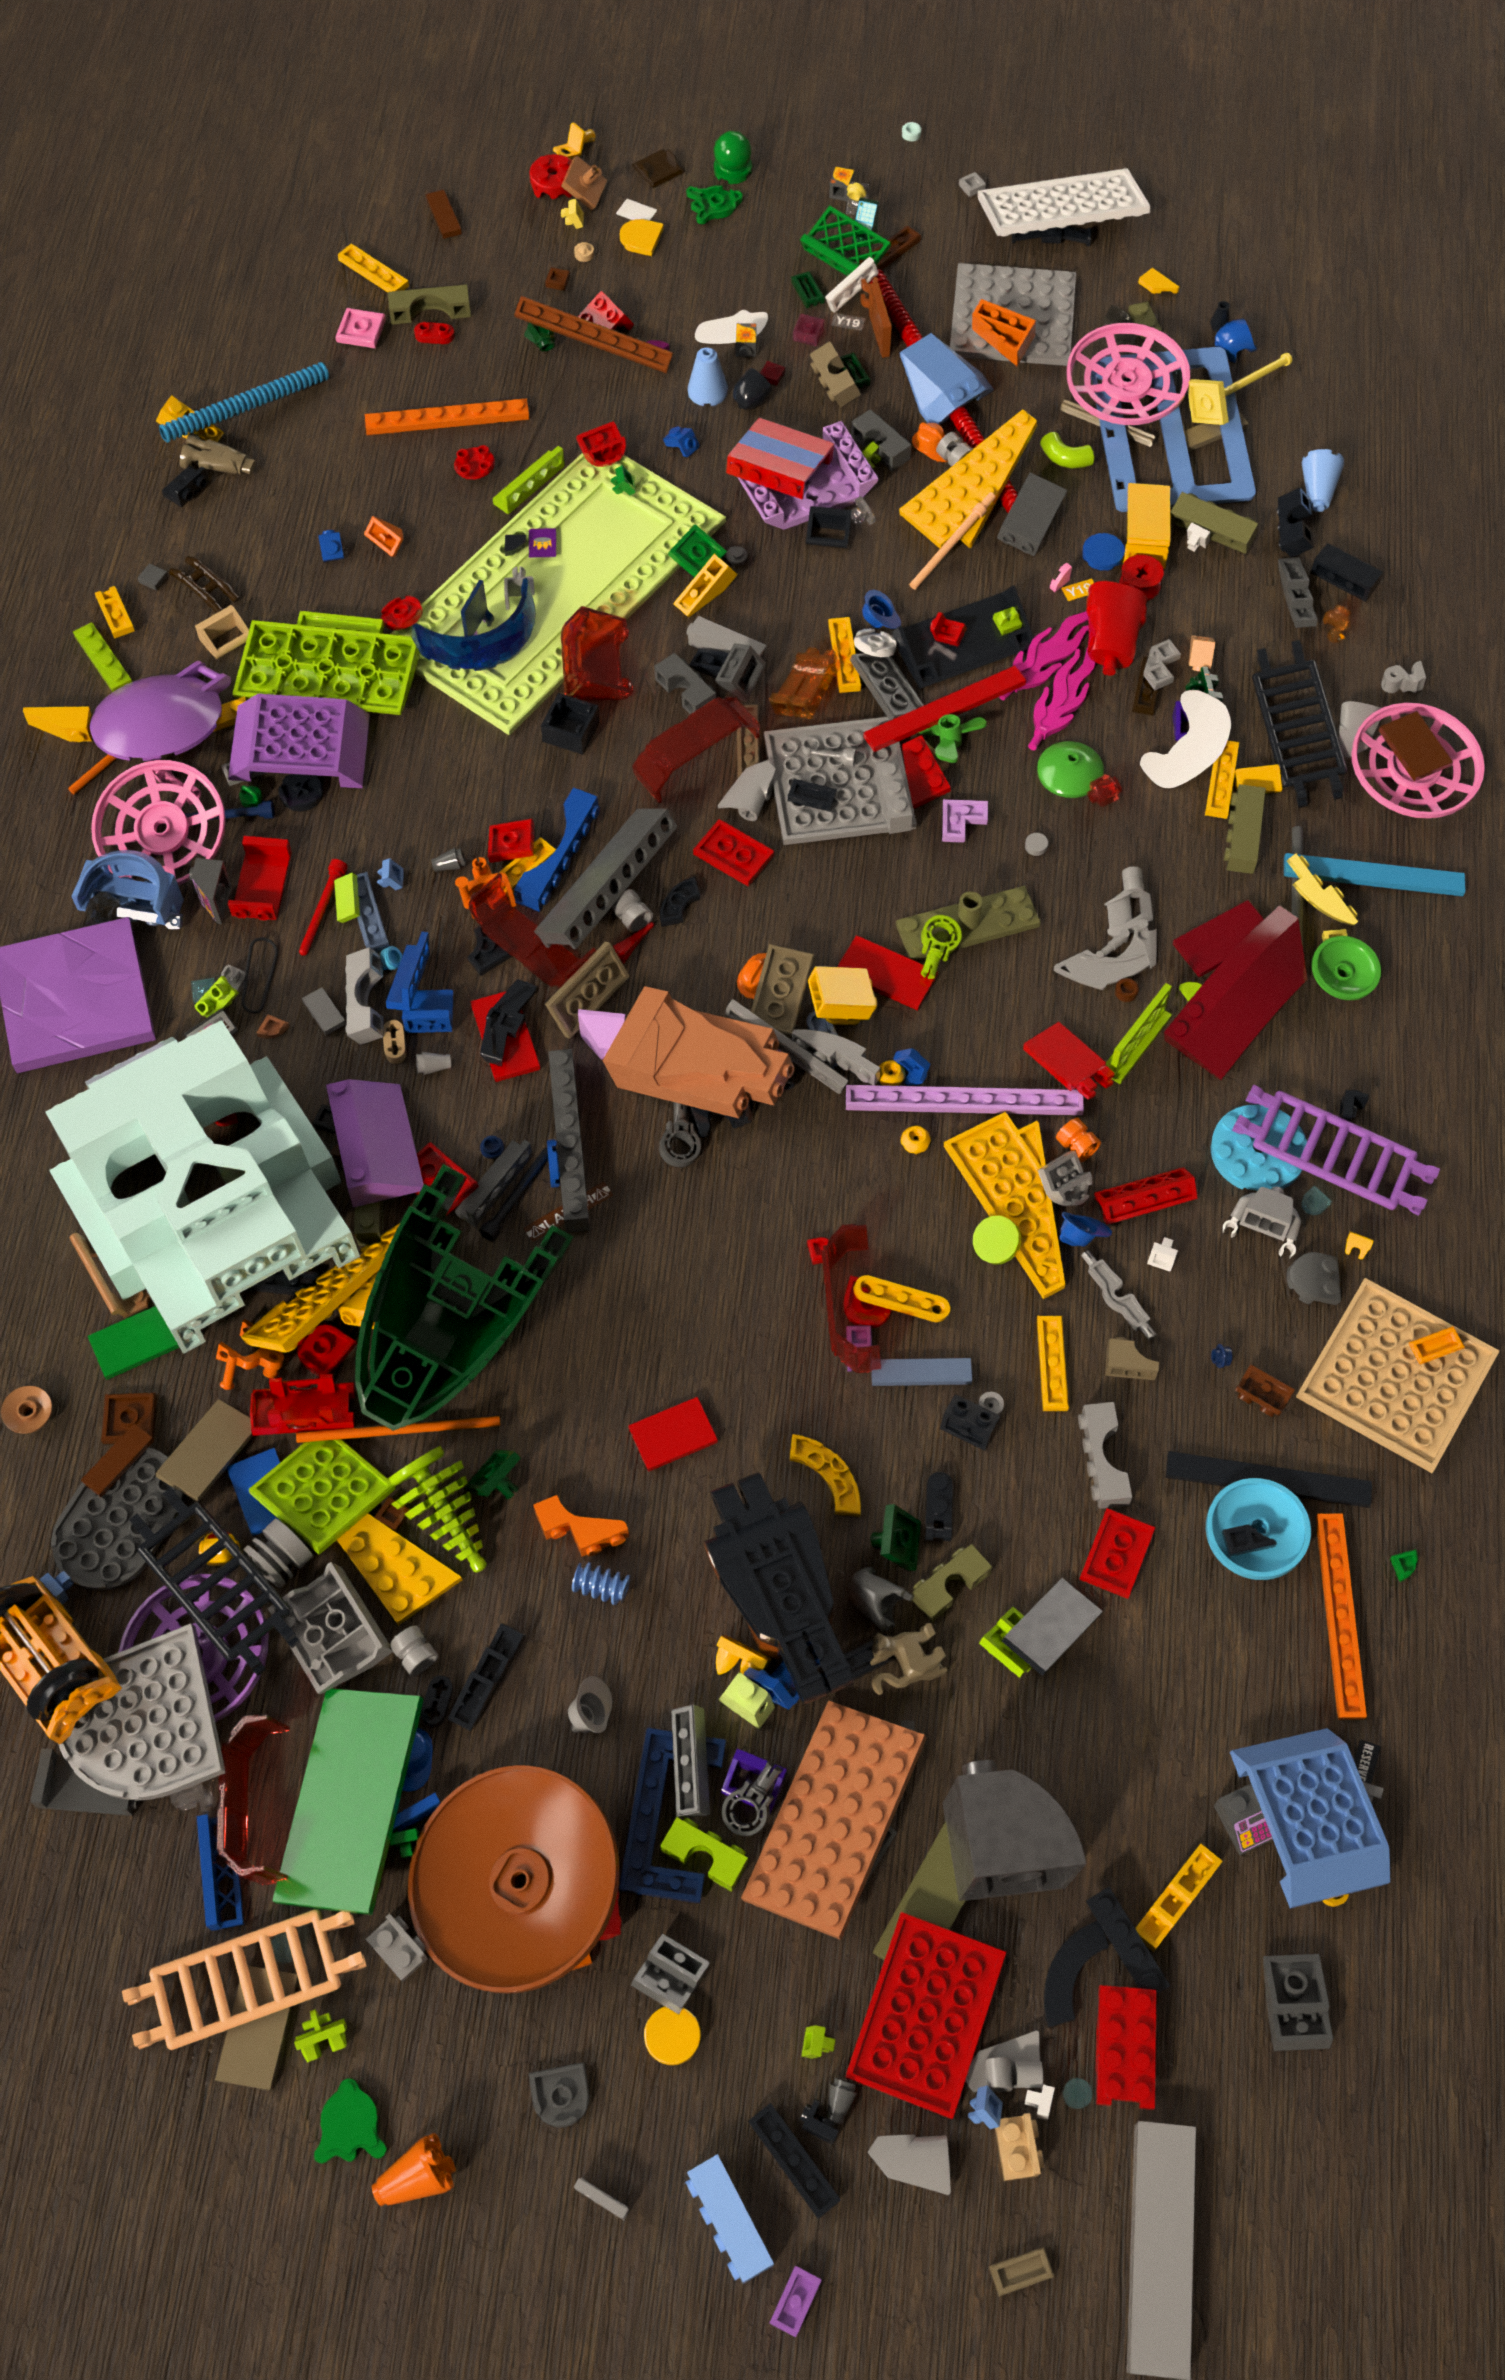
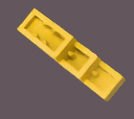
M1201 1843L1135 1928L1145 1945L1153 1952L1223 1862Z

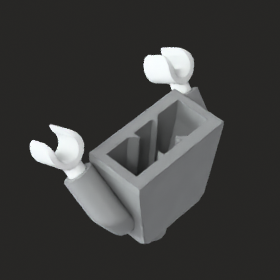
M1277 1186L1272 1187L1271 1190L1260 1187L1256 1193H1250L1241 1197L1230 1215L1232 1217L1231 1220L1223 1224V1233L1227 1227H1232L1234 1230L1231 1238L1235 1237L1238 1229L1237 1223L1241 1221L1240 1225L1284 1241L1286 1238V1243L1279 1249V1256L1281 1257L1284 1248H1287L1291 1252L1290 1259L1296 1252L1293 1242L1297 1241L1301 1225L1298 1212L1293 1208V1199L1284 1195V1190Z

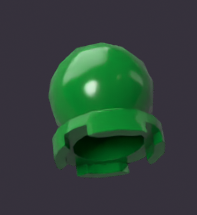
M727 131L720 135L713 149L715 157L714 175L718 180L721 178L728 180V184H739L746 181L747 176L752 173L750 141L739 131Z

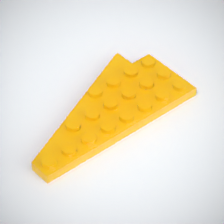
M1022 409L899 509L900 515L938 548H941L972 513L973 507L977 503H981L989 492H992L996 498L987 507V512L982 518H978L960 538L965 545L971 548L1037 428V420Z
M1004 1112L945 1141L944 1148L989 1217L1003 1216L1018 1226L1021 1233V1246L1019 1251L1017 1250L1015 1257L1042 1298L1045 1299L1064 1289L1065 1279L1052 1200L1046 1195L1037 1171L1046 1165L1038 1121L1018 1130L1008 1114Z

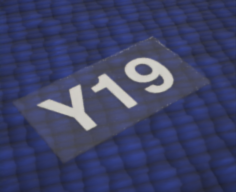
M834 313L831 326L862 331L865 318Z

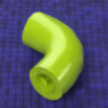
M1056 432L1046 434L1040 441V445L1049 459L1061 467L1070 469L1092 466L1094 463V455L1090 445L1080 447L1067 446Z

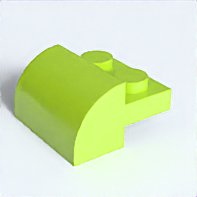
M1012 1607L982 1637L979 1644L1020 1678L1026 1671L1029 1672L1032 1667L1002 1642L1004 1636L1024 1617L1023 1614Z

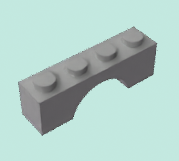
M369 947L346 955L347 1036L360 1045L384 1037L383 1016L371 1007H368L369 993L375 983L383 977V964L380 955Z
M1114 1402L1084 1405L1082 1413L1078 1415L1079 1428L1084 1429L1085 1433L1083 1450L1084 1453L1089 1454L1090 1461L1087 1462V1471L1089 1477H1093L1094 1485L1091 1487L1093 1501L1098 1502L1099 1509L1129 1506L1132 1493L1128 1473L1112 1467L1103 1454V1443L1115 1435L1118 1428Z

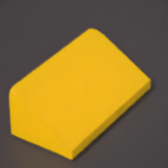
M1278 764L1241 768L1235 771L1234 783L1236 791L1239 784L1266 788L1265 794L1282 792L1281 774Z

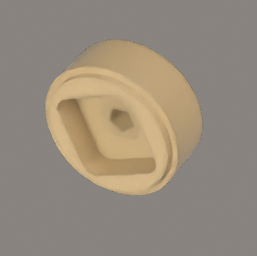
M587 242L577 244L574 248L575 258L581 262L592 260L594 257V247Z

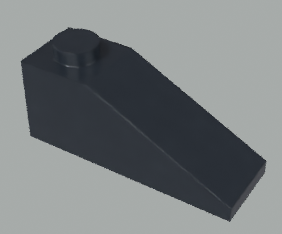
M699 648L689 666L716 679L729 653ZM751 660L738 682L741 688H745L755 669V665Z

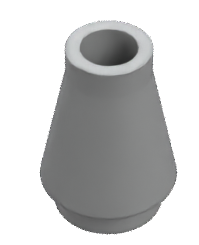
M428 1052L417 1054V1072L426 1075L450 1069V1054L443 1055Z

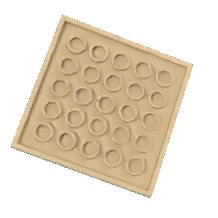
M1364 1278L1296 1398L1433 1473L1496 1359L1499 1350L1454 1326L1465 1348L1420 1365L1408 1343L1453 1325Z

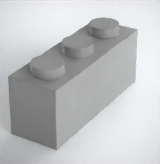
M898 760L876 764L875 783L889 834L911 831L913 814Z

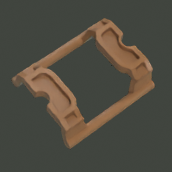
M74 1233L69 1237L112 1315L120 1314L126 1319L149 1309L148 1305L152 1299L146 1289L124 1301L122 1298L120 1299L110 1291L92 1257H98L88 1238L86 1239L78 1233Z

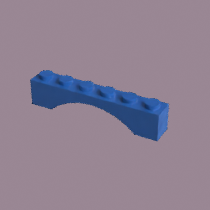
M573 787L564 803L566 829L563 839L555 852L545 862L523 873L513 890L517 904L538 912L541 911L544 905L548 904L553 888H556L560 883L562 872L569 868L573 853L578 852L583 836H587L592 820L596 819L599 815L600 806H598V797Z

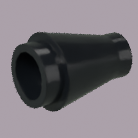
M1226 301L1218 303L1210 320L1211 328L1215 332H1218L1222 326L1230 322V304Z

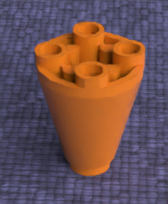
M432 2133L420 2138L380 2175L377 2182L372 2184V2192L380 2206L385 2204L394 2205L443 2194L454 2187L451 2174L456 2171L452 2158L449 2155L445 2157L438 2136Z

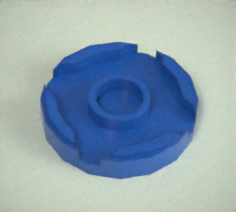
M1098 533L1090 536L1085 541L1082 556L1084 561L1086 560L1088 565L1094 569L1111 570L1114 566H1119L1122 563L1125 549L1121 540L1116 536Z
M555 1139L547 1140L551 1188L560 1186L559 1162L556 1150L557 1141Z

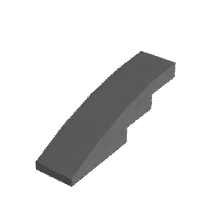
M1299 557L1278 559L1285 599L1295 628L1317 626L1318 618L1313 609L1314 599L1308 588L1309 579Z

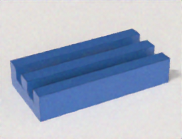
M436 1793L398 1813L393 1833L404 1831L432 1815L440 1805Z

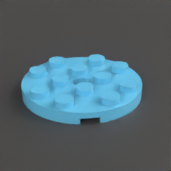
M1260 1104L1241 1106L1223 1116L1212 1136L1211 1156L1219 1173L1232 1185L1242 1190L1246 1188L1258 1191L1260 1187L1271 1190L1272 1187L1276 1186L1284 1189L1300 1176L1302 1169L1265 1152H1256L1253 1148L1255 1138L1232 1131L1239 1115L1246 1117L1251 1123L1261 1127L1268 1108ZM1278 1110L1265 1139L1266 1143L1278 1148L1291 1116ZM1299 1125L1287 1152L1300 1158L1307 1140Z

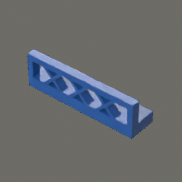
M421 932L417 946L406 945L386 1000L387 1009L410 1011L430 955L428 932Z
M208 1814L197 1816L206 1927L211 1931L244 1925L234 1815L210 1818ZM228 1823L229 1833L221 1842L214 1836L213 1826ZM229 1840H230V1848L226 1845ZM215 1842H217V1843L219 1844V1846L216 1848V1850H215ZM223 1848L231 1853V1860L224 1869L216 1862V1857ZM231 1867L233 1875L228 1872L231 1869ZM217 1868H218L220 1871H222L219 1876H218V1873H217ZM225 1875L234 1882V1887L227 1896L219 1891L218 1885ZM234 1894H235V1902H233V1901L231 1900V1898L233 1897ZM220 1896H221L222 1898H224V1900L222 1901L221 1904H220ZM229 1902L236 1907L237 1919L222 1922L221 1911Z

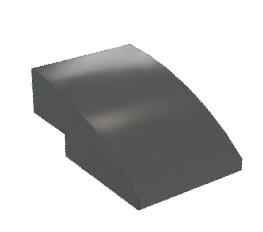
M1319 1954L1264 1956L1265 1993L1273 2050L1330 2049L1333 2041L1328 2015L1330 2007Z

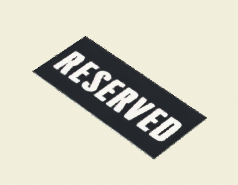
M1360 1739L1354 1762L1362 1782L1372 1784L1381 1746Z

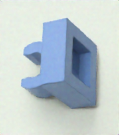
M390 858L383 860L382 868L378 870V874L382 876V879L378 880L377 883L382 887L390 886L394 890L403 888L404 869Z
M65 1571L61 1572L55 1580L49 1573L40 1578L44 1586L62 1605L69 1600L65 1591L73 1583Z
M988 2085L978 2088L977 2098L970 2101V2105L975 2111L968 2113V2117L975 2124L983 2121L989 2129L1000 2127L1003 2103Z

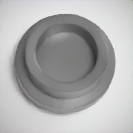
M739 546L731 547L726 553L727 561L732 566H742L747 560V551Z

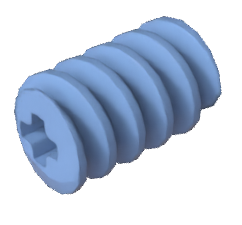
M580 1562L573 1578L572 1591L576 1593L582 1587V1595L587 1596L591 1591V1596L594 1599H597L601 1594L603 1602H607L611 1597L612 1605H617L620 1600L622 1604L628 1591L630 1575H627L622 1581L620 1580L619 1571L614 1577H611V1569L609 1568L604 1574H601L600 1565L594 1571H591V1562H588L584 1568L581 1567Z

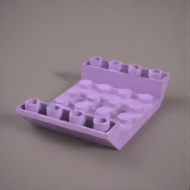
M842 421L823 427V439L834 443L832 462L829 465L821 463L806 482L808 485L805 486L803 499L738 477L765 523L785 530L808 521L810 506L842 509L858 503L878 482L877 475ZM809 497H815V498H817V499L814 500V501H812L811 499H807V498H809Z

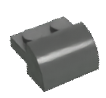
M662 1934L649 1952L647 1960L634 1977L631 1986L679 2015L686 2003L691 2000L710 1962Z

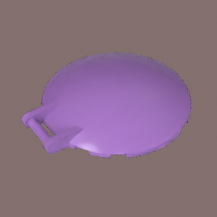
M196 661L177 675L151 676L126 684L109 694L93 712L90 721V732L93 740L105 753L129 761L132 757L142 758L143 761L160 760L162 759L161 755L172 752L175 755L181 754L200 744L217 727L216 721L222 714V705L218 694L230 685L231 677L224 673L219 674L206 667L205 663ZM205 675L212 680L206 683L198 679V677Z

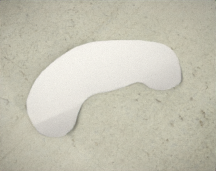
M1188 690L1181 695V704L1189 720V731L1171 748L1168 754L1163 755L1149 752L1144 754L1140 761L1143 771L1155 784L1163 788L1177 787L1199 775L1222 754L1229 737L1231 719L1226 706L1218 699L1199 690Z

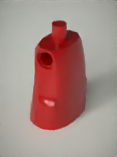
M1098 581L1091 584L1088 588V598L1086 601L1089 629L1088 656L1092 661L1103 665V674L1107 676L1114 675L1116 668L1123 669L1131 665L1135 656L1139 631L1147 620V595L1131 586L1111 581Z

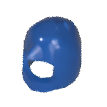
M1236 319L1226 323L1215 336V347L1223 348L1226 351L1227 359L1233 363L1236 362L1238 351L1247 349L1250 353L1257 351L1249 327L1244 319Z

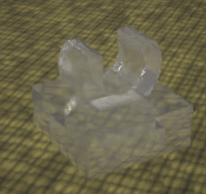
M862 496L854 500L858 508L852 510V519L856 525L861 524L865 519L869 525L877 521Z

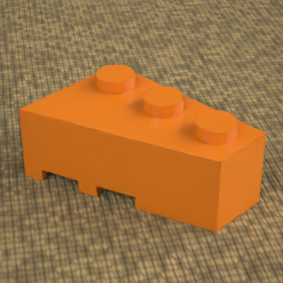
M981 299L972 314V330L1014 365L1018 366L1035 337L1036 320Z

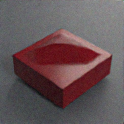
M767 361L760 373L770 384L777 386L786 372V367Z

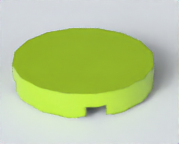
M990 1216L984 1219L976 1227L973 1234V1247L976 1254L982 1260L991 1264H1004L1012 1260L1021 1246V1233L1018 1226L1003 1216Z

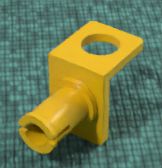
M571 123L567 144L556 146L553 148V151L569 159L574 158L576 155L581 156L583 144L594 142L595 133L592 129L584 131L577 124ZM561 150H567L570 154L563 153Z

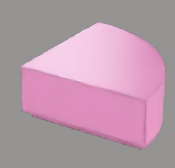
M1065 563L1059 569L1061 573L1056 580L1052 579L1050 584L1051 590L1056 592L1070 581L1072 566Z

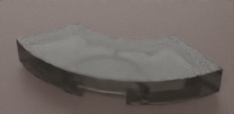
M1114 305L1110 306L1104 318V324L1106 325L1133 322L1125 311ZM1115 334L1117 344L1135 346L1137 335Z

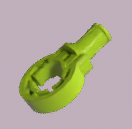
M945 915L933 916L925 923L922 929V954L926 953L930 945L923 970L921 971L923 977H926L930 970L928 979H934L943 953L942 961L945 962L948 960L949 954L955 951L961 941V928L951 917ZM933 928L947 929L949 934H952L951 941H937L931 933Z

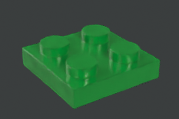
M694 524L674 545L668 555L695 578L714 554L722 559L727 551Z

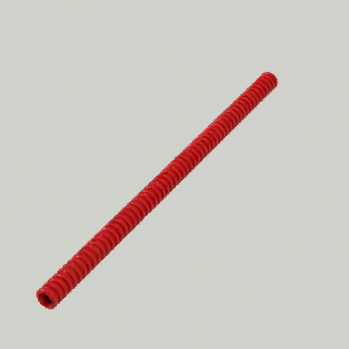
M877 269L878 274L875 277L878 279L888 316L906 343V346L909 347L923 337L883 271ZM965 406L951 414L950 418L956 429L959 431L964 442L972 449L985 440ZM1009 479L999 496L1000 502L1007 513H1009L1018 496Z

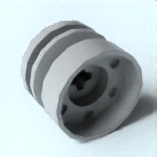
M275 1518L262 1531L268 1542L265 1544L261 1540L254 1538L252 1543L258 1549V1552L248 1545L242 1551L267 1581L281 1588L286 1583L279 1573L291 1579L293 1575L287 1565L291 1563L293 1566L301 1569L313 1555L287 1526Z

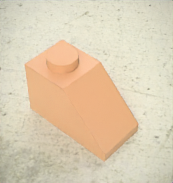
M1191 636L1188 664L1193 666L1192 670L1201 671L1200 668L1202 666L1211 669L1215 648L1213 638Z

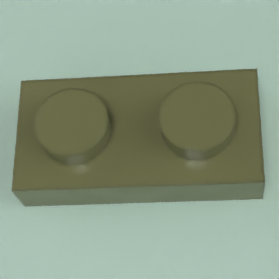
M1148 301L1129 305L1128 312L1133 323L1146 325L1159 331L1162 330ZM1140 335L1142 340L1147 338Z

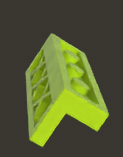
M557 446L553 451H547L492 498L493 504L509 515L565 466L563 448Z

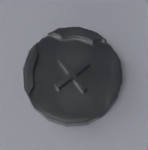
M289 774L282 780L283 783L278 789L280 800L284 806L292 811L299 812L316 807L324 794L322 782L317 775Z

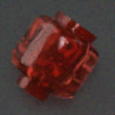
M1104 774L1089 783L1090 790L1087 791V795L1092 804L1096 802L1098 806L1105 807L1119 799V793L1122 792V789L1115 776L1111 777L1109 774Z

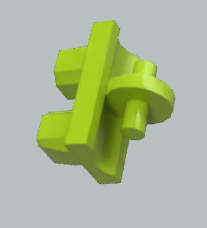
M221 976L195 1004V1008L202 1016L208 1018L222 1008L224 1010L230 1006L232 1000L239 993L228 983L225 976Z
M316 2009L311 2010V2020L303 2022L302 2026L304 2031L314 2028V2030L296 2036V2041H294L296 2049H301L307 2062L322 2056L318 2042L328 2039L332 2052L343 2049L347 2046L345 2034L347 2025L345 2019L342 2018L322 2026V2024L331 2021L330 2014L326 2013L319 2016Z

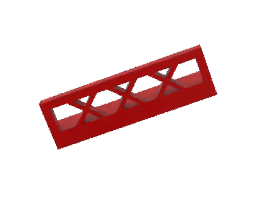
M1184 1167L1094 1193L1095 1200L1102 1206L1104 1222L1107 1225L1198 1199L1195 1177Z

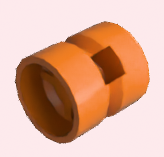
M1076 1117L1059 1130L1056 1139L1064 1148H1070V1151L1076 1150L1081 1163L1098 1150L1101 1141L1093 1132H1087L1088 1127L1080 1118Z

